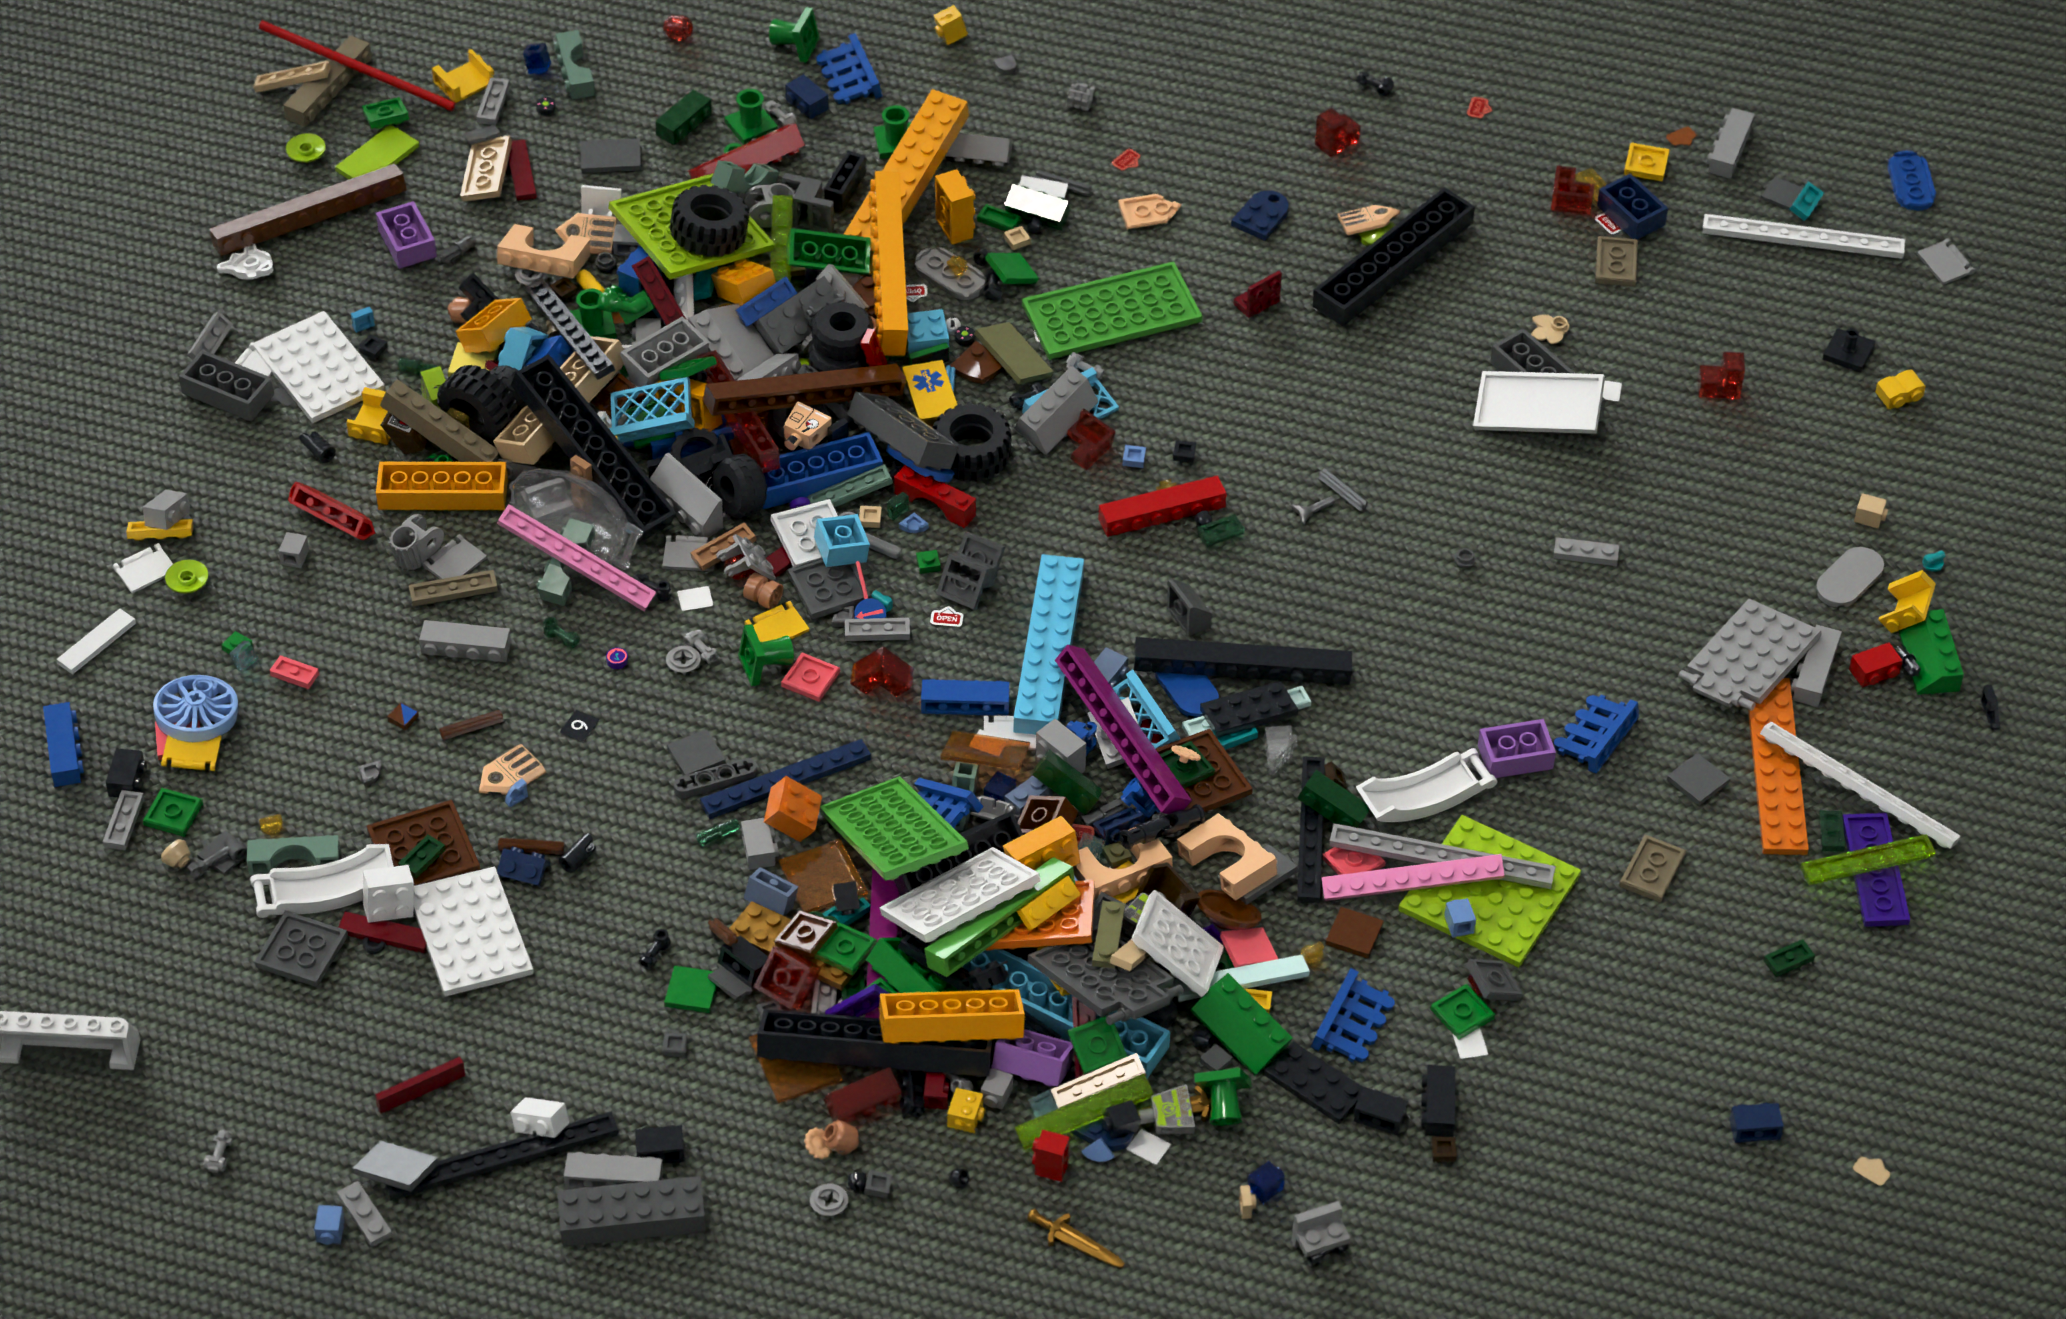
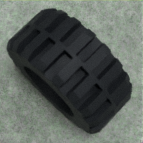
M707 185L693 186L689 190L682 191L673 202L670 221L671 235L679 246L685 247V250L688 252H695L696 255L701 256L702 254L707 255V257L729 255L738 250L746 240L749 209L744 200L739 198L738 194L729 192V189H721L715 185L712 187Z
M477 365L459 367L439 387L437 393L438 407L493 445L494 439L518 414L517 402L513 399L514 395L507 389V385L501 382L498 376L491 374L489 370L481 369Z
M967 403L964 406L961 404L956 405L954 409L949 408L944 414H941L932 427L959 446L951 466V470L954 472L953 478L959 480L962 478L964 481L976 479V481H982L985 477L987 479L993 477L994 473L998 474L1009 462L1011 457L1010 424L999 411L996 413V410L990 406L987 408L984 404L979 403L978 405H973V403ZM976 438L985 441V443L978 446H965L959 444L958 441Z

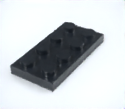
M1281 681L1200 703V711L1217 738L1298 715V708Z
M1294 1041L1265 1070L1267 1078L1337 1124H1340L1353 1111L1364 1088Z

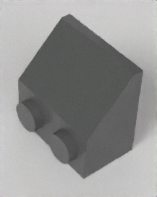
M1172 578L1169 579L1167 609L1189 637L1210 628L1213 616L1209 606H1205L1199 593L1194 591L1189 584Z

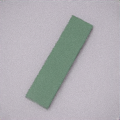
M884 464L807 497L811 504L830 499L833 507H837L888 486L893 481Z

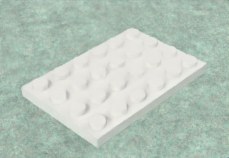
M325 311L252 343L254 350L261 356L271 369L272 374L312 424L363 401L362 391L364 387L381 391L385 390V384Z
M992 847L879 908L882 916L927 943L936 940L938 936L947 931L955 930L958 925L975 919L977 915L984 911L992 910L997 904L1012 899L1021 891L1031 889L1041 879L1038 872Z
M495 866L414 886L413 910L424 936L444 997L533 975V967Z

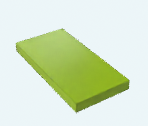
M390 124L336 165V172L347 179H352L392 164H398L420 147L419 141Z

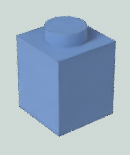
M1468 898L1446 902L1444 917L1452 937L1473 934L1476 918Z
M318 1205L314 1227L317 1243L327 1245L332 1243L341 1244L345 1221L342 1206Z

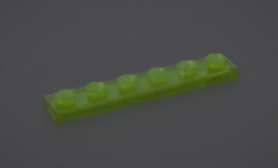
M773 195L771 240L775 246L771 250L770 269L773 270L776 282L787 277L791 283V266H788L786 259V245L793 221V195Z
M1927 834L1803 862L1800 869L1808 885H1813L1931 858L1935 855V849Z
M1143 1073L1015 1126V1131L1023 1149L1026 1150L1033 1146L1036 1137H1040L1042 1129L1062 1135L1103 1118L1107 1107L1131 1100L1135 1105L1151 1098L1154 1093Z

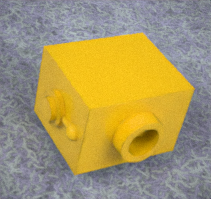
M954 5L933 15L937 25L934 27L935 31L947 45L968 35L962 15Z
M956 1088L947 1113V1127L975 1133L978 1121H982L985 1114L983 1093Z

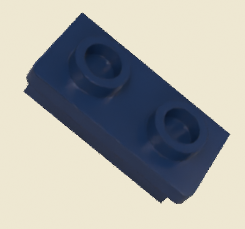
M1130 807L1094 822L1093 828L1105 845L1120 841V832L1122 830H1129L1144 823L1145 815L1142 812L1136 813Z
M512 846L511 850L503 848L497 868L498 876L540 886L545 868L550 866V862L545 859V855L532 852V855L523 854V849Z

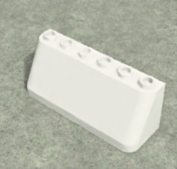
M0 1011V1063L18 1064L23 1045L112 1049L109 1062L111 1069L134 1070L140 1036L138 1030L123 1018Z

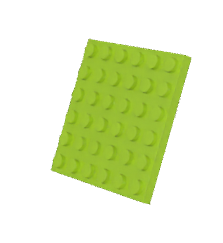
M713 174L609 202L608 208L669 280L774 250V242L750 215L745 242L738 250L729 255L707 257V255L701 254L699 256L695 252L686 251L685 247L677 244L670 231L672 207L675 198L682 191L689 190L693 186L707 185L712 187L713 184L710 182Z
M1461 815L1442 842L1443 845L1495 855L1502 854L1505 857L1556 866L1551 889L1493 879L1409 890L1399 904L1398 911L1452 936L1444 917L1446 902L1468 898L1476 918L1475 931L1473 934L1457 936L1455 938L1519 968L1580 877L1581 869Z

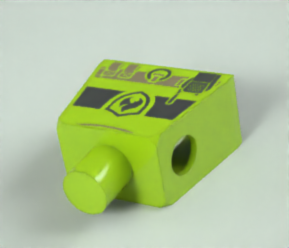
M440 366L421 372L422 396L437 407L439 387L446 381Z

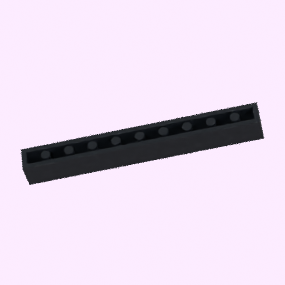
M1136 637L1133 670L1166 674L1350 685L1352 651Z

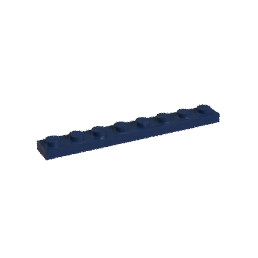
M860 739L700 798V804L707 817L712 819L769 798L771 787L785 776L804 785L871 760V753L863 740Z

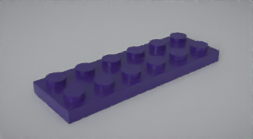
M1887 813L1843 814L1842 825L1864 927L1909 925L1910 915Z

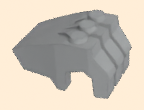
M1079 83L1071 84L1066 106L1082 108L1088 111L1092 104L1095 87L1087 89V84L1082 83L1080 87Z

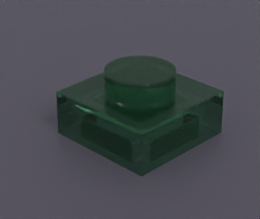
M904 492L892 497L887 502V516L892 520L909 511V496Z

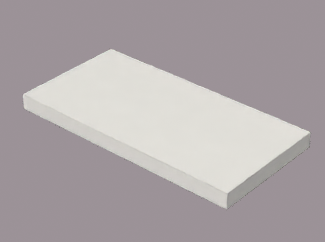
M1482 371L1473 427L1475 430L1597 434L1605 376L1604 374Z

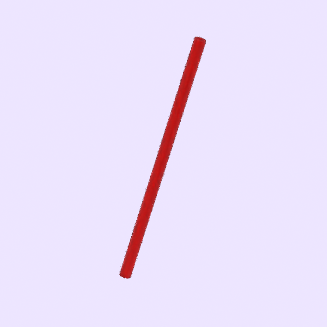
M264 20L259 24V29L451 112L455 108L456 103Z

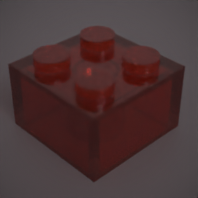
M773 946L754 988L790 1009H802L821 967L785 946Z

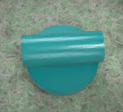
M1941 550L1934 554L1925 555L1922 560L1923 567L1933 572L1941 570L1944 565V551Z
M877 590L872 593L871 597L879 600L884 605L886 612L892 609L893 601L889 596L883 595Z

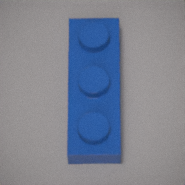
M784 277L735 311L744 325L748 327L796 295L797 292L788 278Z

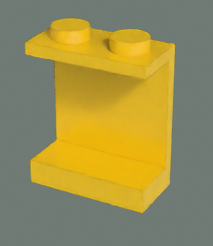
M472 49L468 50L469 62L448 73L439 65L432 68L433 82L455 103L486 89L490 77L493 78L494 76L493 68L487 65L482 57L477 55Z
M364 387L362 391L363 405L356 419H348L346 422L348 436L388 445L391 438L380 426L388 412L380 406L386 393L385 391Z
M1923 570L1889 583L1888 590L1898 600L1896 609L1893 612L1880 616L1878 620L1891 633L1924 621L1936 583Z

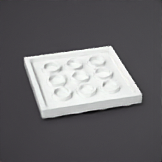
M1156 890L1148 896L1131 938L1138 948L1146 951L1155 962L1162 964L1175 978L1183 981L1192 992L1199 994L1201 997L1208 992L1224 946Z

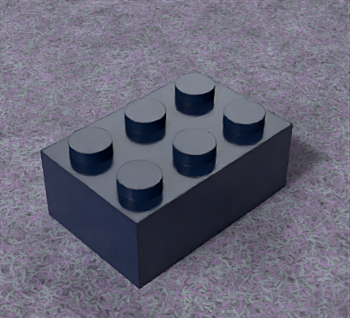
M1628 174L1599 189L1597 207L1632 239H1639L1666 225L1668 207L1632 174Z

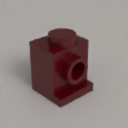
M926 1072L924 1108L948 1109L949 1083H945V1073Z

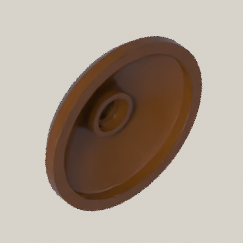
M1203 890L1198 893L1200 896L1197 903L1199 910L1221 929H1251L1258 926L1261 921L1260 911L1251 903L1245 904L1240 899L1235 901L1227 893L1219 890Z

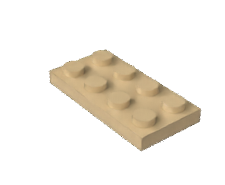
M510 136L497 137L472 144L460 195L463 202L500 197L512 144Z

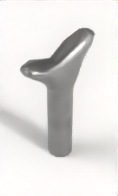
M1330 496L1308 507L1293 504L1292 509L1299 514L1301 523L1305 525L1306 520L1311 514L1335 504V500Z

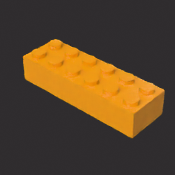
M379 462L376 487L378 510H505L508 484L506 462Z
M1019 989L880 994L879 1019L884 1043L897 1044L899 1042L921 1043L923 1041L945 1042L947 1040L969 1041L1004 1038L1013 1040L1024 1038L1025 1013Z

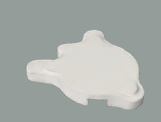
M255 243L249 247L246 246L243 253H233L228 261L217 265L219 273H229L237 278L246 280L267 276L274 271L270 254L258 250Z

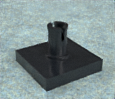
M1837 328L1823 353L1822 360L1861 373L1875 347L1876 341L1860 336L1856 329L1851 328L1845 331Z

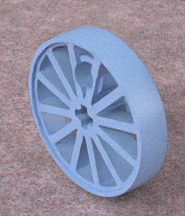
M207 675L180 677L164 685L156 694L153 703L155 720L159 729L164 734L185 742L207 741L219 735H224L234 726L238 716V697L234 689L221 679ZM179 693L182 698L177 697L174 694ZM198 720L204 727L197 728ZM192 721V728H187L186 726Z

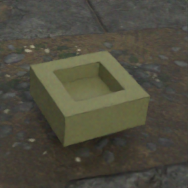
M1121 841L1102 847V854L1111 869L1127 861L1132 862V855L1128 849L1123 847Z

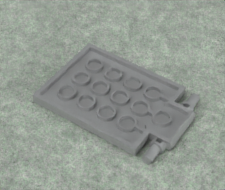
M1748 599L1687 665L1688 672L1681 670L1678 677L1689 682L1693 686V691L1729 708L1735 705L1752 711L1756 703L1760 704L1821 637V630Z

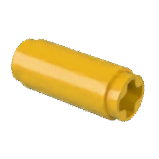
M583 269L577 273L576 280L584 290L597 289L601 292L605 291L603 286L589 271Z

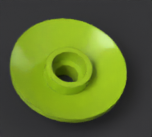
M309 133L294 136L286 145L288 157L303 163L319 159L326 150L324 140L318 135Z
M182 560L168 568L165 574V581L171 590L185 594L201 589L207 583L209 575L206 566L201 562Z

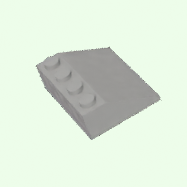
M739 304L707 309L688 318V322L710 342L707 357L713 356L716 358L717 364L711 366L721 382L737 381V379L774 356L754 325L751 324L748 327L744 325L735 311L740 307Z

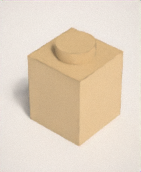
M1862 493L1854 522L1879 529L1881 521H1886L1889 510L1885 508L1887 500Z

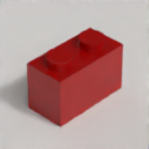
M1890 642L1852 655L1849 670L1863 688L1899 675L1903 660Z
M1042 1129L1040 1137L1035 1138L1032 1146V1151H1034L1032 1165H1035V1175L1062 1182L1069 1164V1136Z

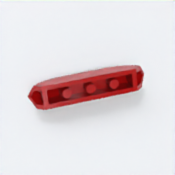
M297 481L290 488L289 503L358 539L365 540L375 534L372 521L357 510Z

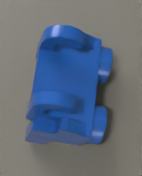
M1077 720L1075 722L1070 721L1066 725L1070 731L1086 742L1087 756L1097 744L1096 738L1093 737L1097 732V725L1094 722H1087L1085 724Z
M1137 777L1133 778L1122 791L1123 795L1120 797L1122 801L1129 807L1133 804L1136 807V813L1142 812L1145 818H1150L1155 812H1161Z

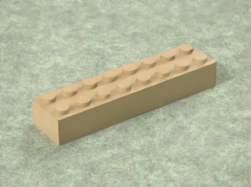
M591 336L615 367L614 372L599 380L595 378L575 352L560 367L588 403L598 395L599 391L624 365L620 356V352L624 350L620 340ZM526 406L493 442L503 460L534 465L555 440L530 408Z

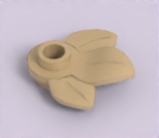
M1538 315L1532 317L1533 322L1538 327L1531 335L1538 341L1548 340L1550 344H1556L1563 339V334L1569 330V323L1562 316L1553 318L1550 315Z

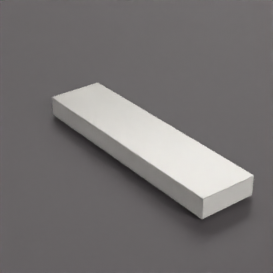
M118 609L58 657L57 664L73 675L136 624L135 618Z

